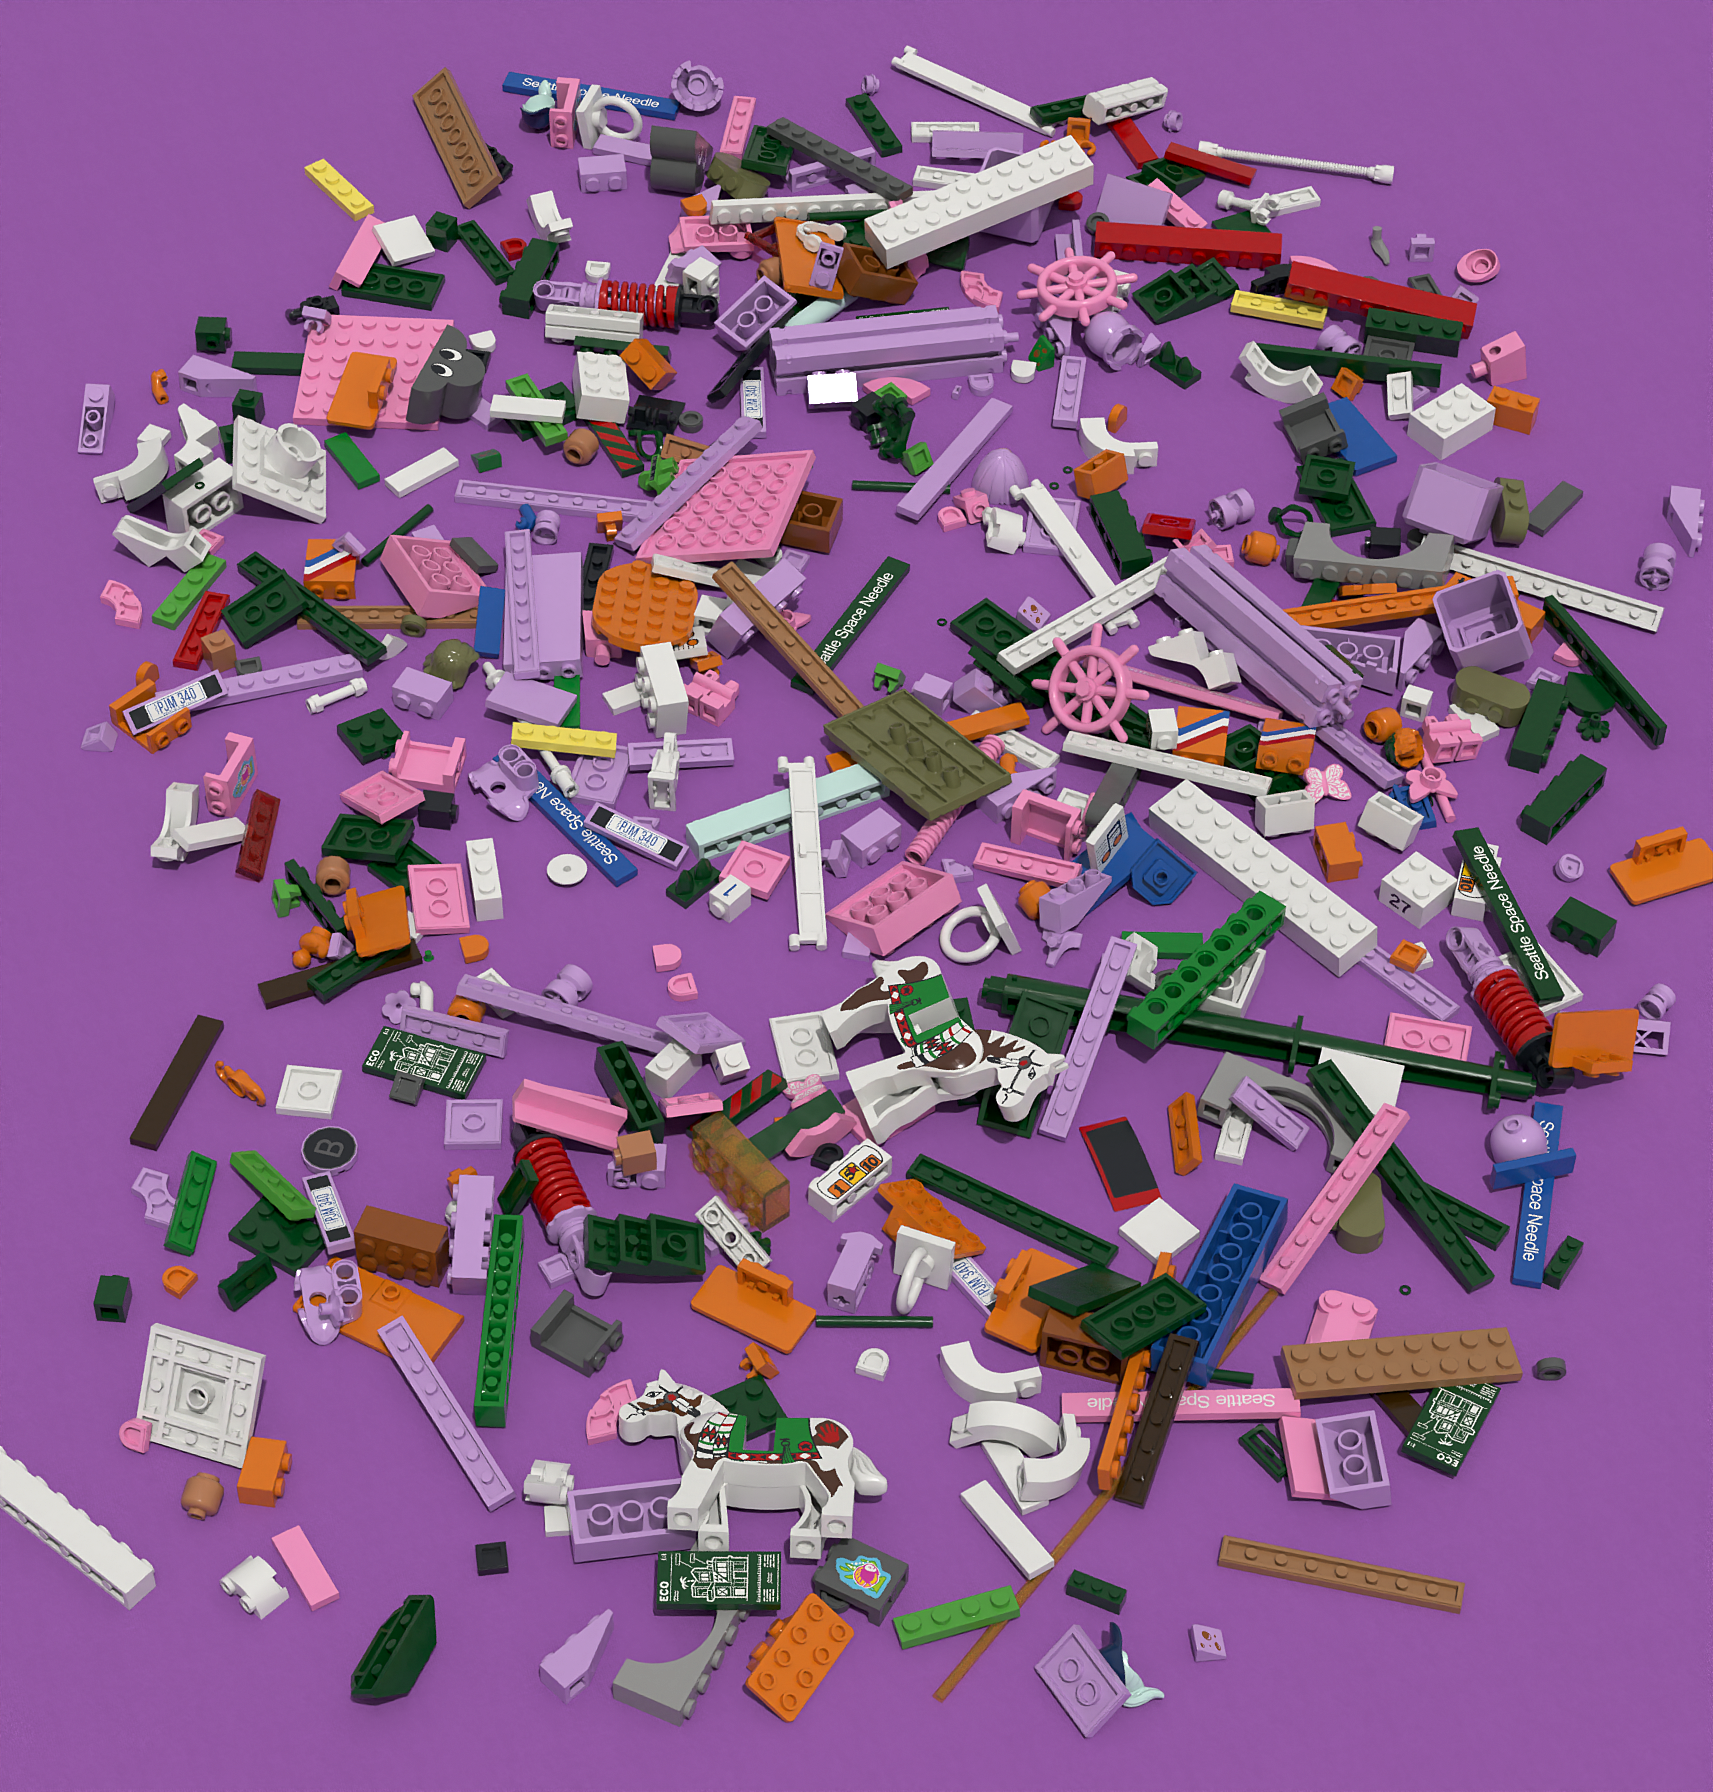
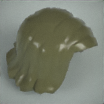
M458 639L445 640L425 657L426 660L423 663L425 669L423 672L452 682L453 689L462 688L471 663L478 660L480 655L468 643L461 642Z

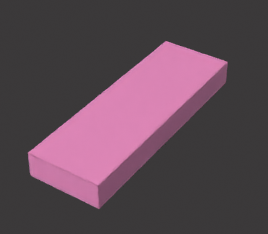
M299 1525L271 1538L273 1546L311 1611L340 1598L338 1590Z

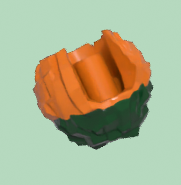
M1409 727L1397 729L1387 738L1384 744L1387 760L1397 765L1398 768L1410 769L1415 767L1423 760L1425 754L1423 740L1419 731Z

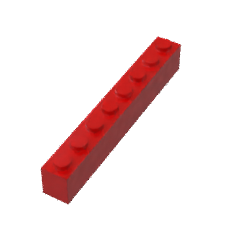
M1097 221L1094 257L1102 258L1107 252L1113 251L1115 253L1114 259L1180 264L1193 263L1195 265H1201L1214 257L1221 266L1265 269L1281 262L1282 234Z
M1297 261L1292 262L1284 297L1295 301L1309 302L1317 306H1326L1343 312L1360 314L1364 317H1367L1370 307L1463 322L1461 335L1463 339H1468L1470 336L1477 303Z

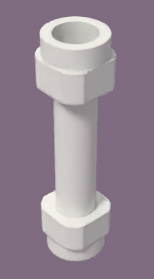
M362 677L355 678L349 681L348 686L320 697L318 694L310 696L309 699L305 700V704L310 714L324 711V706L350 695L355 697L361 696L368 691V688Z

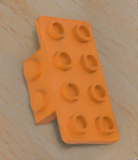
M352 352L328 411L327 422L329 424L360 429H373L382 404L387 398L390 383L393 382L397 359L388 356Z
M1683 826L1668 829L1662 833L1645 836L1636 840L1632 858L1611 864L1609 871L1629 901L1634 905H1638L1713 882V852L1706 842L1701 838L1686 842L1688 833Z
M397 886L360 897L356 887L345 890L346 901L342 902L345 915H343L347 931H353L356 940V951L359 957H372L379 952L401 949L411 942L404 886Z
M1634 1008L1557 1013L1554 1020L1548 1061L1549 1066L1553 1068L1573 1067L1583 1071L1582 1074L1588 1077H1599L1602 1073L1610 1076H1619L1620 1072L1632 1071V1058L1639 1011Z
M908 1179L879 1185L877 1191L894 1206L882 1230L895 1242L897 1232L900 1226L903 1225L956 1242L954 1259L983 1254L986 1250V1246L980 1241V1238L961 1224V1220L957 1216L952 1215L944 1208L939 1199L928 1193L921 1182L915 1179Z
M1030 1248L1027 1251L1022 1249L1017 1259L1011 1258L1005 1271V1274H1007L1006 1278H1000L994 1289V1294L997 1295L995 1307L985 1323L984 1331L1030 1353H1036L1041 1345L1042 1330L1050 1306L1027 1296L1029 1286L1078 1268L1034 1248Z
M745 1258L738 1264L737 1272L723 1265H718L691 1300V1308L785 1354L793 1351L816 1318V1310L793 1299V1281L789 1280L785 1275L776 1274L764 1268L761 1264L751 1262Z
M814 1593L808 1594L793 1615L782 1620L778 1618L767 1629L769 1636L765 1641L759 1642L750 1653L753 1658L746 1666L751 1671L745 1682L747 1688L786 1723L793 1721L854 1635L853 1628Z

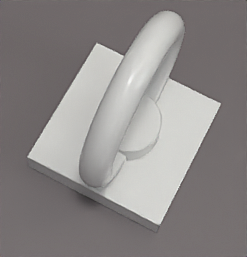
M591 85L576 110L584 149H592L600 134L633 141L642 131V118L635 106L620 97H602L600 85ZM605 106H618L628 112L633 119V129L628 133H617L610 130L606 126L608 121Z
M987 884L977 888L986 908L971 906L955 912L947 919L940 932L942 951L951 960L960 963H971L985 958L995 949L1001 937L1012 955L1022 951L1001 907ZM981 917L990 934L987 942L979 949L971 952H960L954 949L951 945L950 937L955 926L967 918Z
M903 1225L900 1226L897 1232L893 1273L902 1276L896 1297V1308L899 1313L907 1314L912 1310L923 1283L948 1290L952 1279L956 1242Z

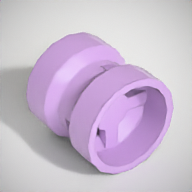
M543 510L537 514L533 530V538L536 542L542 545H551L556 542L561 518L556 512Z
M1660 983L1655 984L1648 992V995H1645L1638 1003L1639 1011L1646 1019L1659 1021L1666 1013V1010L1674 1005L1676 996L1668 986Z

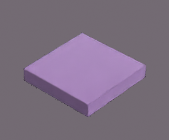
M503 1099L447 1100L445 1150L501 1149Z

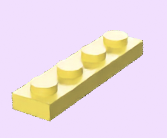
M324 159L304 167L305 175L354 221H358L368 214L375 213L374 205Z
M1236 290L1230 312L1323 329L1328 307Z
M513 722L511 744L527 749L615 758L617 733Z

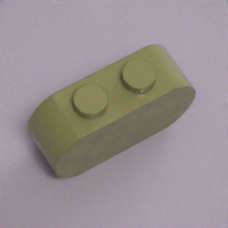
M723 152L715 153L706 173V176L717 185L719 184L724 191L735 199L765 197L770 186V182L755 170L741 168L742 160L733 155Z
M1497 477L1494 483L1500 484L1504 488L1491 522L1493 539L1495 542L1520 545L1526 537L1529 525V510L1524 481Z
M1468 666L1459 670L1451 692L1452 704L1464 709L1468 713L1486 716L1491 722L1503 727L1519 725L1530 701V692L1524 684L1477 666Z
M1374 1173L1369 1175L1331 1229V1231H1336L1337 1244L1344 1250L1355 1254L1373 1252L1383 1242L1385 1218L1381 1180Z

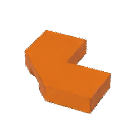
M1397 584L1345 585L1338 588V597L1397 593Z

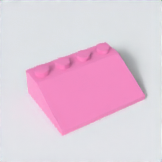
M390 535L380 561L418 616L425 619L430 617L443 618L478 606L480 586H487L479 575L451 548V541Z
M901 861L828 911L825 917L846 935L848 932L868 947L871 953L886 956L894 952L895 948L903 942L911 940L923 928L930 927L936 919L950 913L962 900L952 874Z

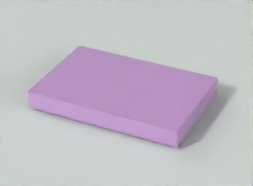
M1107 173L1096 212L1106 214L1109 222L1164 226L1173 194Z
M1053 498L1077 531L1081 501ZM1029 509L1023 552L1064 557L1033 511Z
M506 671L487 697L485 707L537 725L560 727L577 702V695L531 679L515 680L514 673Z
M616 745L615 758L579 754L571 777L579 786V792L574 797L566 798L570 802L594 806L596 802H599L614 810L630 770L627 747Z
M708 1012L661 1016L656 1023V1026L694 1054L714 1053L717 1049L740 1042L744 1047L746 1043L744 1038Z
M1073 1624L1034 1667L1084 1736L1092 1738L1132 1695L1080 1625Z

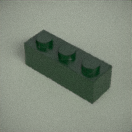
M1568 1235L1547 1267L1542 1283L1559 1290L1582 1254L1584 1242Z
M1074 1569L1067 1583L1066 1595L1119 1615L1126 1602L1127 1590Z

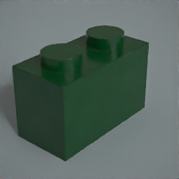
M1570 896L1554 915L1551 934L1580 948L1584 952L1598 957L1614 938L1617 920Z

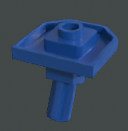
M1156 838L1131 867L1132 888L1152 905L1169 904L1177 898L1198 872Z

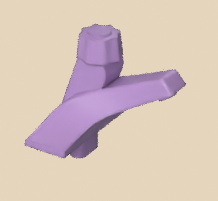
M1044 928L1042 939L1046 940L1049 946L1046 966L1054 968L1061 955L1068 948H1080L1083 934L1069 930L1059 934Z

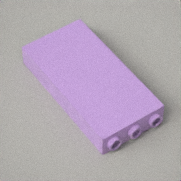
M581 552L532 555L541 677L531 678V680L554 679V676L573 678L576 675H580V677H583L582 612L584 609V567ZM506 561L503 666L505 672L514 673Z

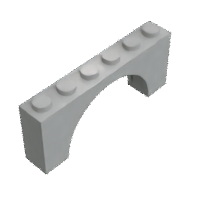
M1305 522L1293 557L1294 578L1313 580L1319 578L1355 584L1395 583L1397 588L1408 589L1445 586L1454 556V535L1428 533L1425 541L1409 553L1387 559H1368L1351 555L1337 547L1331 539L1330 524Z
M1226 1051L1200 1099L1197 1115L1223 1126L1225 1121L1240 1109L1229 1100V1097L1240 1080L1248 1076L1280 1104L1301 1111L1321 1128L1328 1141L1330 1151L1326 1171L1334 1174L1356 1141L1317 1089Z
M698 1539L690 1551H698ZM715 1610L717 1617L708 1638L695 1651L680 1659L665 1663H642L627 1658L613 1681V1699L681 1727L685 1718H690L693 1715L700 1692H706L711 1681L710 1674L714 1668L718 1669L721 1666L726 1646L734 1643L739 1630L738 1625L741 1620H747L751 1610Z

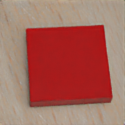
M1148 513L1143 523L1142 533L1191 540L1196 520Z

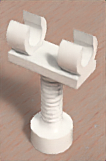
M1228 190L1220 192L1217 202L1219 208L1227 210L1232 206L1251 210V222H1257L1263 226L1271 220V218H1265L1270 214V211L1277 212L1282 206L1278 204L1281 198L1275 194L1269 196V193H1264L1258 202L1234 197V193Z

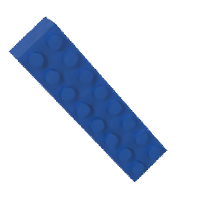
M1233 1184L1183 1283L1185 1288L1207 1304L1206 1312L1170 1332L1199 1341V1347L1187 1382L1207 1387L1288 1220V1198ZM1170 1333L1154 1341L1151 1347V1371L1157 1372Z

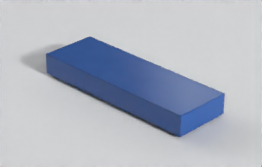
M480 586L474 649L481 657L495 659L499 657L505 589Z
M1567 1148L1496 1163L1492 1167L1490 1184L1494 1190L1573 1173L1577 1155L1573 1148Z

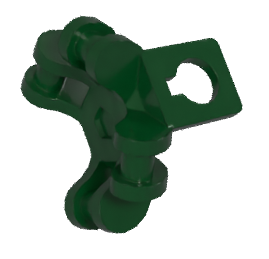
M887 393L882 396V399H877L872 404L873 410L881 416L879 424L868 426L866 431L867 434L871 435V447H880L879 454L882 458L888 459L892 457L899 459L903 456L902 452L906 451V444L912 422L915 418V412L912 408L908 407V402L904 397L896 398L893 394ZM887 429L888 436L881 437L880 432Z

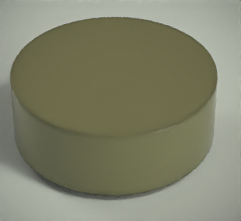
M409 614L403 617L400 628L404 634L410 637H421L425 634L427 622L418 615Z

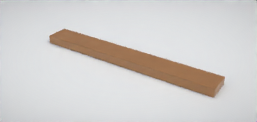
M733 561L713 574L712 579L838 718L864 707Z
M411 605L332 606L362 629H401V622L405 615H417ZM477 607L443 618L430 617L425 619L427 622L426 629H475ZM298 615V630H318Z
M1227 1535L1223 1537L1218 1566L1456 1614H1460L1465 1587L1463 1582Z

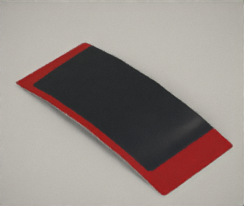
M1126 1117L1079 1127L1097 1165L1115 1212L1151 1204L1159 1197L1162 1199L1147 1158Z

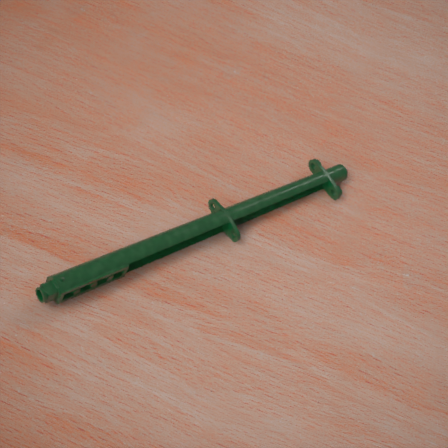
M1008 973L1007 978L997 976L985 977L981 999H985L986 1003L1002 1005L1001 1013L1014 1015L1020 995L1024 990L1074 1009L1070 1026L1077 1027L1091 989ZM1120 994L1106 1032L1110 1030L1127 1032V1015L1134 1006L1138 1007L1144 999ZM1195 1009L1165 1038L1179 1042L1290 1060L1287 1074L1291 1075L1294 1072L1295 1062L1318 1065L1322 1047L1403 1065L1405 1066L1402 1076L1403 1080L1487 1093L1486 1110L1492 1111L1493 1108H1499L1501 1096L1528 1101L1529 1096H1534L1537 1080L1532 1079V1073L1505 1069L1506 1055H1502L1501 1051H1495L1493 1064L1489 1066L1301 1029L1304 1017L1298 1015L1296 1028Z

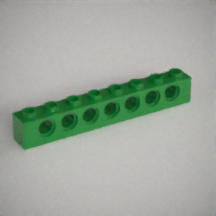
M1259 891L1252 898H1247L1237 913H1232L1220 929L1216 928L1204 944H1199L1187 960L1184 959L1180 962L1174 973L1165 976L1161 985L1155 991L1151 990L1138 1007L1134 1006L1127 1015V1034L1154 1050L1284 925L1286 906L1262 891Z
M494 1214L474 1401L476 1426L506 1427L525 1240L523 1215Z

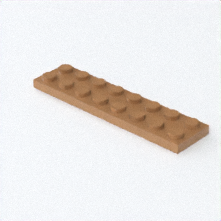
M444 67L412 96L463 204L470 209L503 181V178L451 71Z
M1507 1327L1282 1346L1280 1351L1294 1400L1520 1381L1523 1375Z

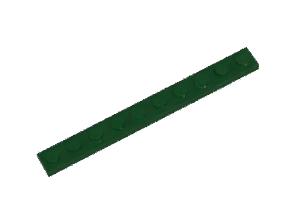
M1331 1059L1308 1069L1306 1074L1308 1079L1357 1142L1374 1118L1372 1112ZM1393 1142L1375 1168L1469 1293L1491 1283L1495 1277L1493 1272Z

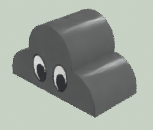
M652 125L650 133V154L652 156L650 169L651 187L653 189L690 194L700 193L705 171L709 169L713 147L697 131Z
M447 324L412 385L406 421L423 425L435 422L441 415L452 419H463L470 417L477 411L484 381L485 366L480 358L466 351V338L457 328Z

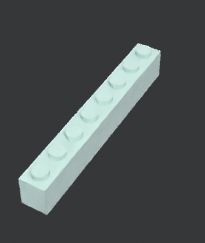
M855 764L816 778L819 821L890 796V789L882 784L881 779L860 764ZM789 788L686 824V843L690 846L698 862L702 858L711 860L734 852L742 840L756 844L792 831Z

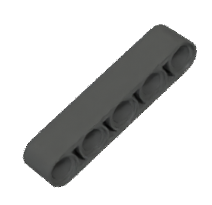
M1112 762L1088 806L1085 825L1096 828L1115 803L1124 808L1140 778L1142 769Z

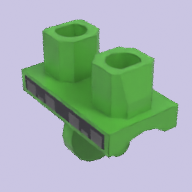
M659 454L653 455L650 470L644 471L639 475V486L646 491L655 489L657 496L660 495L676 479L674 474H677L679 471L674 457L662 460Z

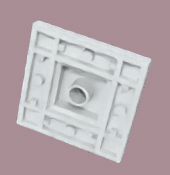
M238 415L234 420L232 489L322 524L326 518V450L321 449L316 437L303 427L299 428L295 424L286 423L281 425L278 430Z
M155 1323L151 1326L136 1418L152 1423L150 1437L152 1442L242 1468L251 1436H253L266 1355Z

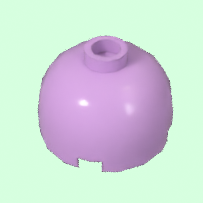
M1513 1114L1504 1117L1497 1122L1491 1132L1490 1148L1496 1163L1547 1153V1139L1544 1130L1530 1116Z

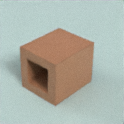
M224 629L201 637L203 658L211 671L218 669L219 673L235 667L234 661L237 660L235 644Z
M650 1130L616 1137L617 1149H613V1158L615 1165L621 1166L623 1176L657 1170L656 1149Z

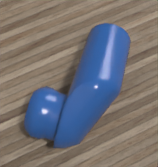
M523 504L519 508L522 515L520 517L521 521L520 523L516 521L515 526L518 530L530 529L531 532L535 527L536 515L529 504Z

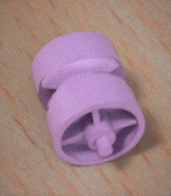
M1331 325L1320 335L1317 341V349L1361 355L1362 344L1352 336L1347 335L1346 331L1338 325Z
M1244 488L1211 499L1208 503L1209 517L1220 530L1231 527L1236 522L1241 523L1251 519L1255 514L1254 501Z
M1653 543L1644 550L1639 579L1646 588L1664 590L1671 585L1676 562V552L1671 546L1664 543Z
M567 964L557 974V979L551 981L542 991V996L577 1006L578 1001L582 1000L592 990L593 983L583 969L573 964Z

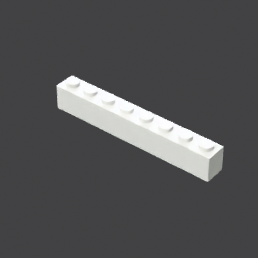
M0 1446V1508L128 1610H131L156 1587L155 1570L146 1559H138L133 1555L132 1550L124 1542L118 1543L114 1540L104 1526H96L82 1509L78 1508L76 1510L73 1508L63 1494L60 1492L54 1493L50 1490L47 1483L40 1476L34 1477L31 1475L21 1461L17 1459L13 1461Z

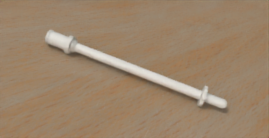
M485 662L483 670L488 675L485 682L487 687L493 690L505 671L496 670L492 663ZM517 718L519 723L532 724L531 722ZM538 750L552 770L550 774L551 780L554 784L559 785L564 796L571 798L577 795L579 786L571 777L570 769L566 765H560L551 751Z

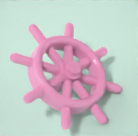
M1068 247L1064 251L1065 258L1049 264L1046 268L1032 263L1029 264L1027 267L1028 271L1039 276L1037 288L1020 290L1016 294L1019 300L1038 297L1040 304L1045 308L1038 317L1041 322H1046L1055 314L1073 318L1076 321H1081L1083 326H1088L1090 324V315L1099 313L1110 305L1125 310L1128 304L1126 301L1116 297L1118 293L1117 285L1134 283L1138 280V276L1135 273L1116 276L1115 271L1109 265L1115 258L1113 251L1107 252L1101 259L1090 256H1075L1073 249ZM1053 282L1059 284V285L1050 286ZM1105 287L1103 291L1095 289Z
M1095 623L1092 627L1090 645L1080 646L1069 651L1061 638L1055 637L1052 644L1062 658L1054 667L1050 680L1034 679L1031 683L1034 689L1048 690L1049 702L1054 716L1042 726V732L1049 734L1062 723L1072 731L1087 735L1099 734L1111 729L1119 742H1127L1128 736L1119 722L1126 714L1131 699L1145 701L1150 696L1146 690L1133 689L1131 674L1126 665L1139 652L1138 646L1131 645L1120 656L1110 649L1100 647L1103 626L1100 623ZM1089 658L1086 675L1078 663ZM1099 658H1101L1109 666L1097 676ZM1070 671L1077 679V683L1066 682ZM1113 675H1115L1116 687L1106 685V682ZM1064 692L1075 693L1076 696L1066 704ZM1104 700H1114L1113 705L1110 709L1108 708ZM1083 704L1080 721L1072 713ZM1093 704L1102 716V718L1095 722H1091Z

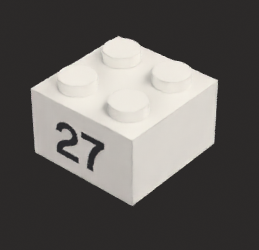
M1416 851L1382 879L1378 901L1420 929L1453 902L1457 879Z

